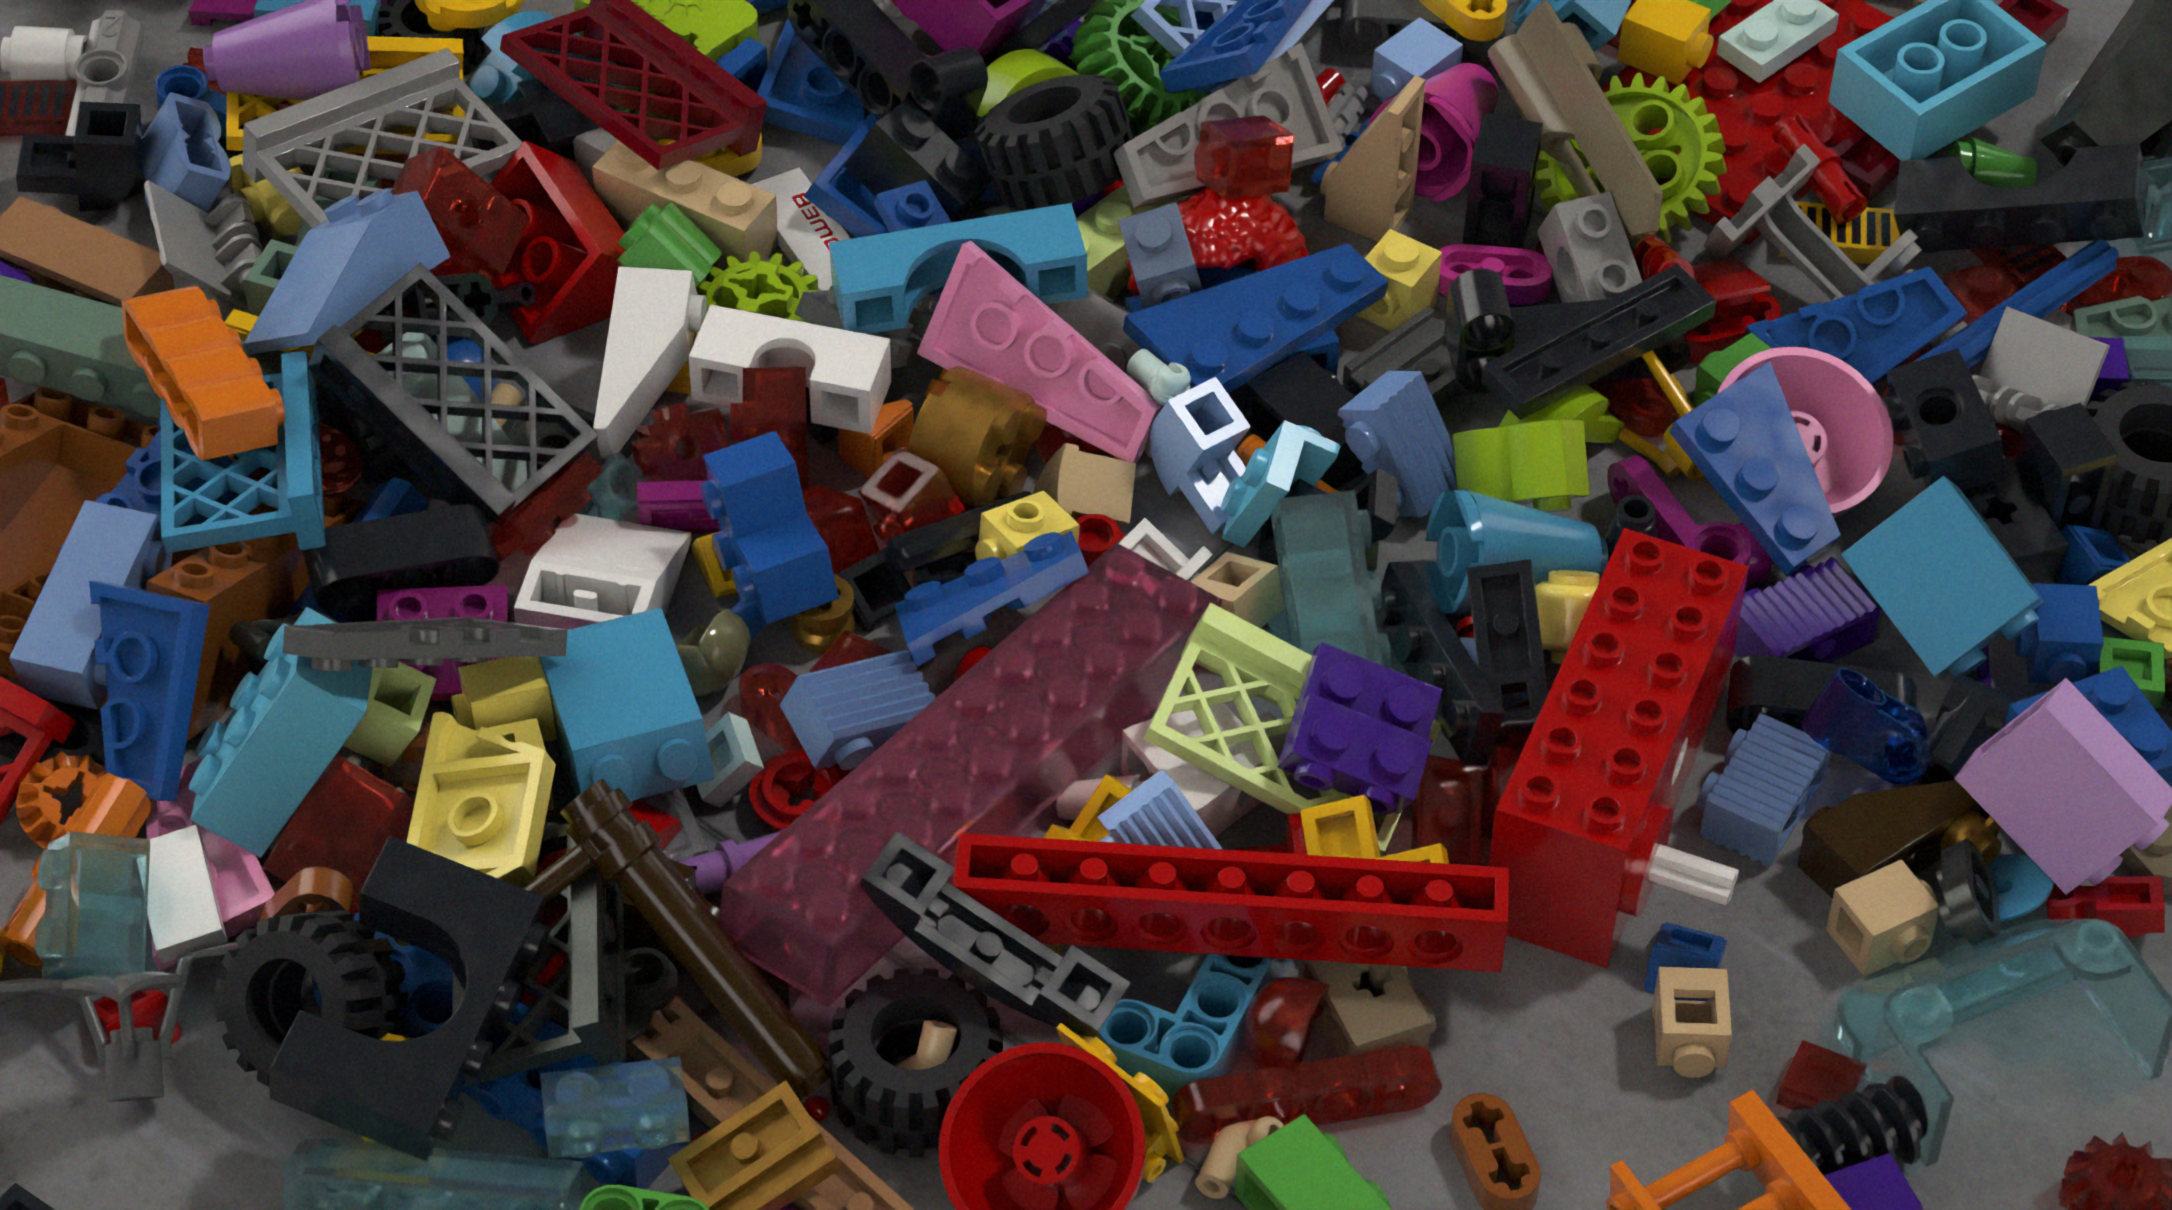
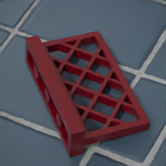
M590 0L589 7L502 35L500 51L657 170L725 146L739 157L757 150L768 102L631 0ZM584 31L583 37L572 35ZM533 47L559 51V55L535 51ZM567 53L598 58L600 62L567 57ZM608 60L613 61L618 66L608 64ZM570 76L596 80L598 85L575 81ZM606 82L639 88V92L608 87ZM648 90L653 91L657 95L648 94ZM609 106L636 110L638 115L615 111ZM646 112L679 118V122L647 117ZM688 120L693 121L697 125L688 124ZM649 136L675 140L676 142L661 146Z

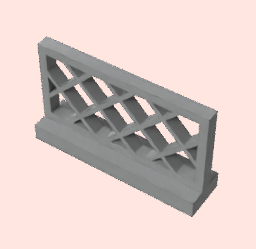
M446 48L244 123L242 169L255 183L267 179L301 217L314 228L327 220L324 211L315 202L317 195L340 200L357 195L361 201L365 197L383 190L365 186L368 176L401 181L400 185L390 188L392 195L418 191L421 199H424L503 168L523 142L459 78L460 61ZM457 104L466 112L465 118L440 114L457 107ZM404 126L418 127L415 137L389 133ZM427 129L459 135L457 145L425 139ZM472 137L494 141L499 147L486 151L466 147L468 138ZM354 145L367 146L364 157L338 152ZM377 148L409 154L406 164L374 159ZM419 156L451 162L450 166L440 170L416 166ZM304 164L316 166L313 176L287 172ZM326 168L357 173L358 176L355 184L323 178Z

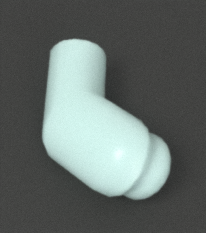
M1147 349L1137 351L1127 364V373L1150 392L1152 398L1160 405L1164 406L1168 400L1190 390L1191 376L1186 367L1173 362L1167 366Z

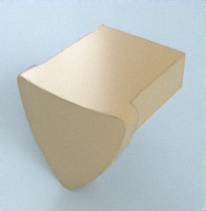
M1064 443L1044 467L1035 485L1033 494L1044 490L1073 519H1078L1087 514H1102L1113 519L1118 527L1122 528L1130 523L1136 463L1079 451L1078 445Z

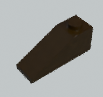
M1956 780L1854 794L1833 808L1825 806L1819 809L1807 820L1802 830L1803 840L1797 866L1833 899L1835 888L1901 859L1916 876L1941 860V840L1948 828L1959 817L1973 810L1978 811L1986 819L1990 815Z

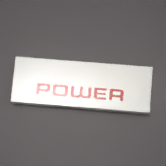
M800 167L751 184L776 195L778 245L791 264L797 261L802 262L804 276L814 274L817 276L818 291L829 290L832 285L829 242L851 238L840 224L804 197L812 184Z

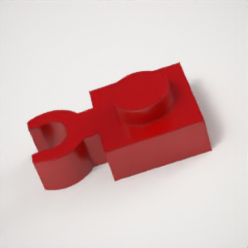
M2162 876L2107 877L2095 886L2078 885L2068 894H2065L2054 883L2051 894L2047 898L2048 927L2070 929L2078 927L2083 923H2095L2096 933H2112L2124 938H2136L2146 933H2165V904Z

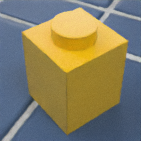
M1636 0L1622 21L1617 61L1656 77L1664 76L1666 81L1679 86L1694 66L1701 68L1711 52L1714 40L1713 36L1708 34L1711 9L1689 0Z

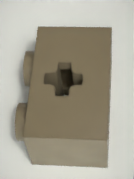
M1299 960L1297 984L1351 1087L1427 1063L1430 1033L1436 1030L1435 1015L1426 995L1423 993L1416 995L1408 980L1406 966Z

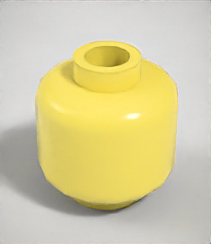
M1571 570L1548 572V581L1535 585L1542 644L1544 650L1551 651L1550 662L1556 664L1563 663L1599 584L1600 575L1598 573Z

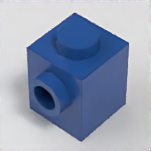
M2032 583V586L2044 600V603L2034 610L2039 620L2015 638L2016 655L2026 657L2028 682L2059 684L2067 678L2073 683L2096 675L2104 645L2097 586Z

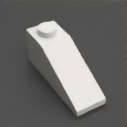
M618 267L593 430L599 434L596 441L601 459H614L689 359L688 356L693 346L694 333L699 332L707 314L706 296L697 295L692 271Z

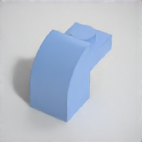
M1217 377L1168 400L1153 421L1150 431L1151 455L1164 489L1169 497L1182 491L1212 535L1224 530L1229 514L1221 511L1223 498L1233 478H1240L1246 470L1245 465L1234 449L1251 427Z

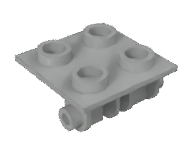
M147 180L144 186L150 207V218L156 233L160 261L166 270L178 279H188L209 290L223 303H233L248 311L243 279L262 253L258 230L253 225V210L250 202L239 194H228L221 199L220 204L214 210L208 213Z
M2006 306L1980 375H1972V378L1993 422L2004 424L2022 436L2025 419L2033 417L2040 412L2057 410L2080 402L2086 408L2110 345Z

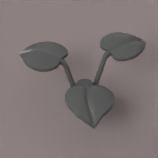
M237 942L178 955L175 974L138 971L124 973L116 978L107 975H93L75 979L20 978L1 981L0 1005L22 997L43 993L76 1000L81 1007L95 1043L98 1065H105L108 1102L164 1097L162 1060L172 1059L171 1039L189 974L212 964H221L227 951L239 949ZM171 989L158 1040H153L152 1027L134 1028L131 994L137 991ZM102 995L118 1002L121 1029L110 1031L111 1044L108 1043L91 996Z

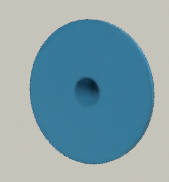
M2000 855L1988 865L1997 888L2000 921L2012 920L2032 912L2043 904L2051 894L2054 882L2028 855Z

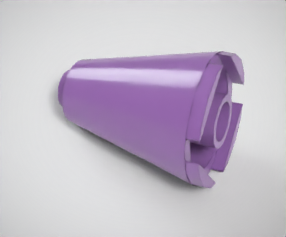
M304 0L215 32L212 45L204 46L203 49L207 78L209 81L217 80L222 92L305 101L360 81L359 71L371 70L368 38L361 5L349 6L351 0Z

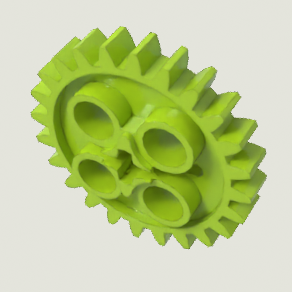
M1636 73L1631 87L1623 88L1621 81L1615 75L1611 78L1610 91L1604 92V95L1655 180L1673 178L1668 183L1659 185L1663 191L1659 231L1655 232L1668 244L1672 242L1669 227L1677 224L1687 231L1693 229L1688 215L1691 210L1701 214H1708L1710 210L1706 197L1703 194L1720 195L1721 188L1717 175L1724 174L1727 171L1722 155L1726 152L1722 133H1718L1720 129L1714 113L1708 114L1704 99L1700 96L1690 100L1687 87L1683 83L1669 93L1664 76H1660L1652 87L1648 88L1645 87L1642 74ZM1664 128L1657 134L1645 135L1653 129ZM1568 138L1600 193L1604 192L1602 184L1576 140ZM1541 150L1536 185L1538 191L1542 192L1539 196L1545 211L1550 212L1555 204L1579 199V196L1558 162L1544 150Z

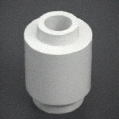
M15 26L11 37H3L0 49L1 69L3 72H10L11 80L14 84H51V86L65 84V87H71L73 81H76L74 65L77 59L85 53L88 37L86 35H75L73 29Z

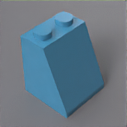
M1942 476L1840 554L1933 676L1941 680L1950 673L1954 679L1960 673L1963 675L1971 673L1987 659V656L1982 651L1983 648L2002 634L2009 642L2024 633L2039 620L2034 610L2044 603V600L1959 487L1945 476Z
M661 608L567 630L566 656L538 657L550 689L557 739L554 741L558 759L577 797L602 778L605 779L613 791L621 788L630 801L715 780L703 718Z

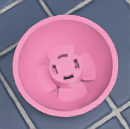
M1779 347L1748 357L1727 375L1717 394L1770 360L1833 517H1839L1860 505L1882 482L1890 466L1893 453L1891 421L1886 407L1882 404L1881 398L1873 386L1849 364L1830 354L1814 349Z

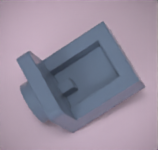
M1177 202L1118 220L1144 308L1203 290Z

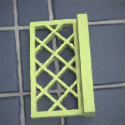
M1210 602L1183 648L1180 661L1143 739L1287 815L1290 813H1300L1301 809L1353 797L1342 792L1338 793L1334 789L1328 791L1319 790L1322 797L1310 800L1294 793L1286 777L1293 775V773L1277 767L1279 760L1268 739V736L1288 732L1312 655ZM1194 663L1221 676L1226 687L1202 692L1192 670ZM1183 688L1186 696L1179 697ZM1259 696L1280 707L1285 718L1261 723L1249 697ZM1233 701L1244 727L1220 731L1209 706ZM1193 710L1204 735L1189 738L1165 724L1170 714ZM1433 720L1428 739L1433 740L1431 747L1435 743L1441 729L1440 723ZM1251 740L1263 766L1248 769L1235 762L1227 745ZM1393 812L1387 815L1374 813L1379 824L1376 834L1381 857L1386 851L1401 813L1396 814Z

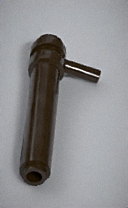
M604 778L597 781L560 812L570 824L565 831L576 845L525 885L523 889L543 896L544 907L593 866L606 882L615 881L775 1082L779 1085L786 1080L799 1101H802L832 1076L831 1072L824 1065L829 1059L658 847L661 838L646 820L639 823L630 812L629 808L633 803L622 789L617 788L613 791Z

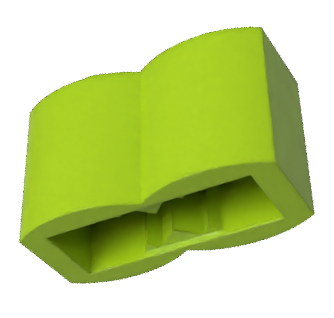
M1547 420L1453 434L1457 490L1466 489L1520 505L1533 503V508L1549 513L1571 510V499L1590 496L1584 421Z

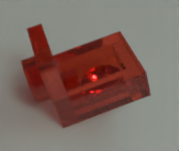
M824 485L802 490L807 515L828 547L834 574H838L880 551L861 498L828 488Z

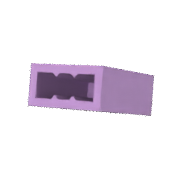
M2067 678L1978 747L1955 777L1956 781L2065 894H2068L2086 879L2093 886L2099 884L2121 864L2123 858L2119 854L2131 845H2134L2139 851L2144 850L2157 840L2169 826L2164 816L2172 805V788Z

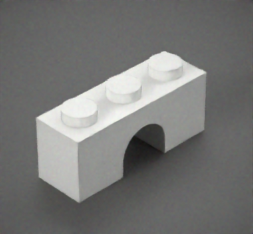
M710 305L688 356L691 400L751 411L757 396L767 386L785 381L797 382L807 386L810 390L811 423L871 434L891 384L890 338L716 305Z

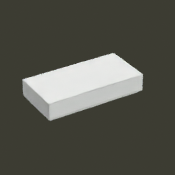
M195 824L131 845L155 949L162 964L177 959L178 955L227 943L228 940L203 839L197 825Z

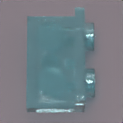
M680 1057L539 1073L549 1159L567 1156L587 1158L599 1152L632 1148L660 1149L673 1143L690 1142L686 1092L684 1091Z

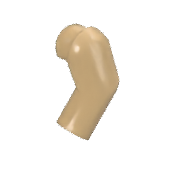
M1264 1116L1258 1120L1238 1122L1224 1127L1215 1137L1197 1175L1195 1185L1198 1190L1210 1198L1221 1199L1226 1197L1236 1177L1237 1154L1282 1128L1284 1124L1275 1117Z

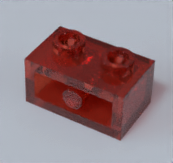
M806 367L743 368V403H730L731 441H746L776 431L796 462L805 507H809Z

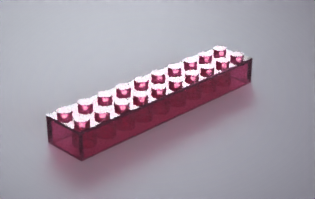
M1116 542L1087 567L1089 570L1088 574L1066 585L724 881L720 924L750 961L829 1007L906 936L882 913L859 885L864 875L896 831L902 833L954 868L959 833L1016 836L1122 739L1124 729L1140 723L1159 705L1180 661L1181 653L1190 634L1210 602L1221 607L1222 599ZM1194 663L1192 667L1193 672H1196L1201 666ZM954 872L948 881L951 885H953Z

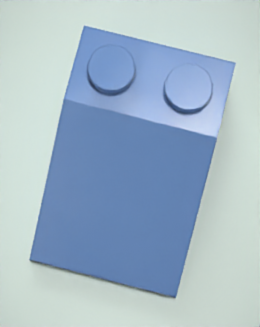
M386 188L365 197L361 201L357 195H352L326 208L324 213L327 220L306 233L245 340L244 345L249 355L313 345L320 336L334 325L340 328L420 262L428 270H431L450 258L451 256L418 191L392 195L390 189Z

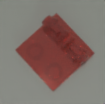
M336 754L306 795L262 868L285 882H288L297 872L304 868L325 867L340 872L353 884L354 894L349 912L354 913L355 916L359 912L360 891L388 836L390 835L407 842L415 799Z

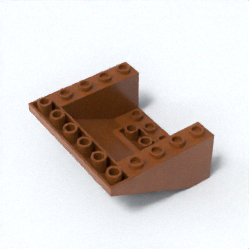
M46 387L38 388L35 392L0 409V674L19 680L9 657L60 553L59 548L67 539L84 501L96 502L101 494L111 493L127 473L126 461L137 447L142 449L147 447L159 431L157 425H147L127 418L126 413L119 408L94 406L74 399L72 394ZM230 454V455H227V456L230 457L234 462H235L237 459H239L238 457L233 456V455H231V454ZM260 466L256 469V472L253 471L249 474V478L258 482L266 476V473H270L271 470ZM324 483L323 491L326 492V494H323L325 528L352 523L366 503L344 495V491L342 489L337 490L336 488L339 487ZM261 503L250 511L248 515L275 512L278 509ZM296 532L172 552L170 568L147 581L146 591L210 604L187 741L207 729L214 720L219 721L230 706L231 699L241 680L248 672H251L246 652L234 645L229 639V631L234 623L241 620L250 622L255 619L275 620L277 617L285 618L309 584L310 578L303 551L299 549ZM107 690L98 707L99 711L108 701Z

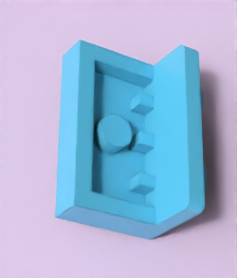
M1284 420L1265 446L1254 451L1240 478L1234 477L1221 504V511L1229 514L1222 539L1245 548L1287 495L1293 483L1300 478L1313 486L1316 485L1336 460L1340 445L1321 436L1318 431L1310 427L1295 425Z

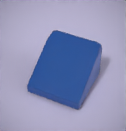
M2065 525L2060 531L2067 541L2068 547L2059 584L2089 585L2131 561L2108 530Z
M1667 922L1665 924L1662 923L1652 947L1644 989L1654 994L1659 967L1720 969L1728 940H1725V937ZM1674 997V999H1676V1000H1686V1001H1707V1000H1708L1707 998H1677V997Z

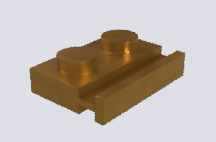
M786 1080L668 1158V1161L691 1197L700 1200L709 1210H780L843 1168Z

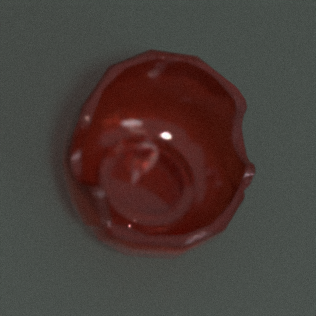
M1278 977L1271 979L1251 999L1243 1025L1244 1039L1250 1060L1255 1069L1262 1075L1276 1080H1290L1293 1078L1294 1074L1292 1071L1302 1062L1310 1039L1312 1019L1318 1018L1323 1013V1006L1318 1001L1323 993L1329 992V984L1303 977Z

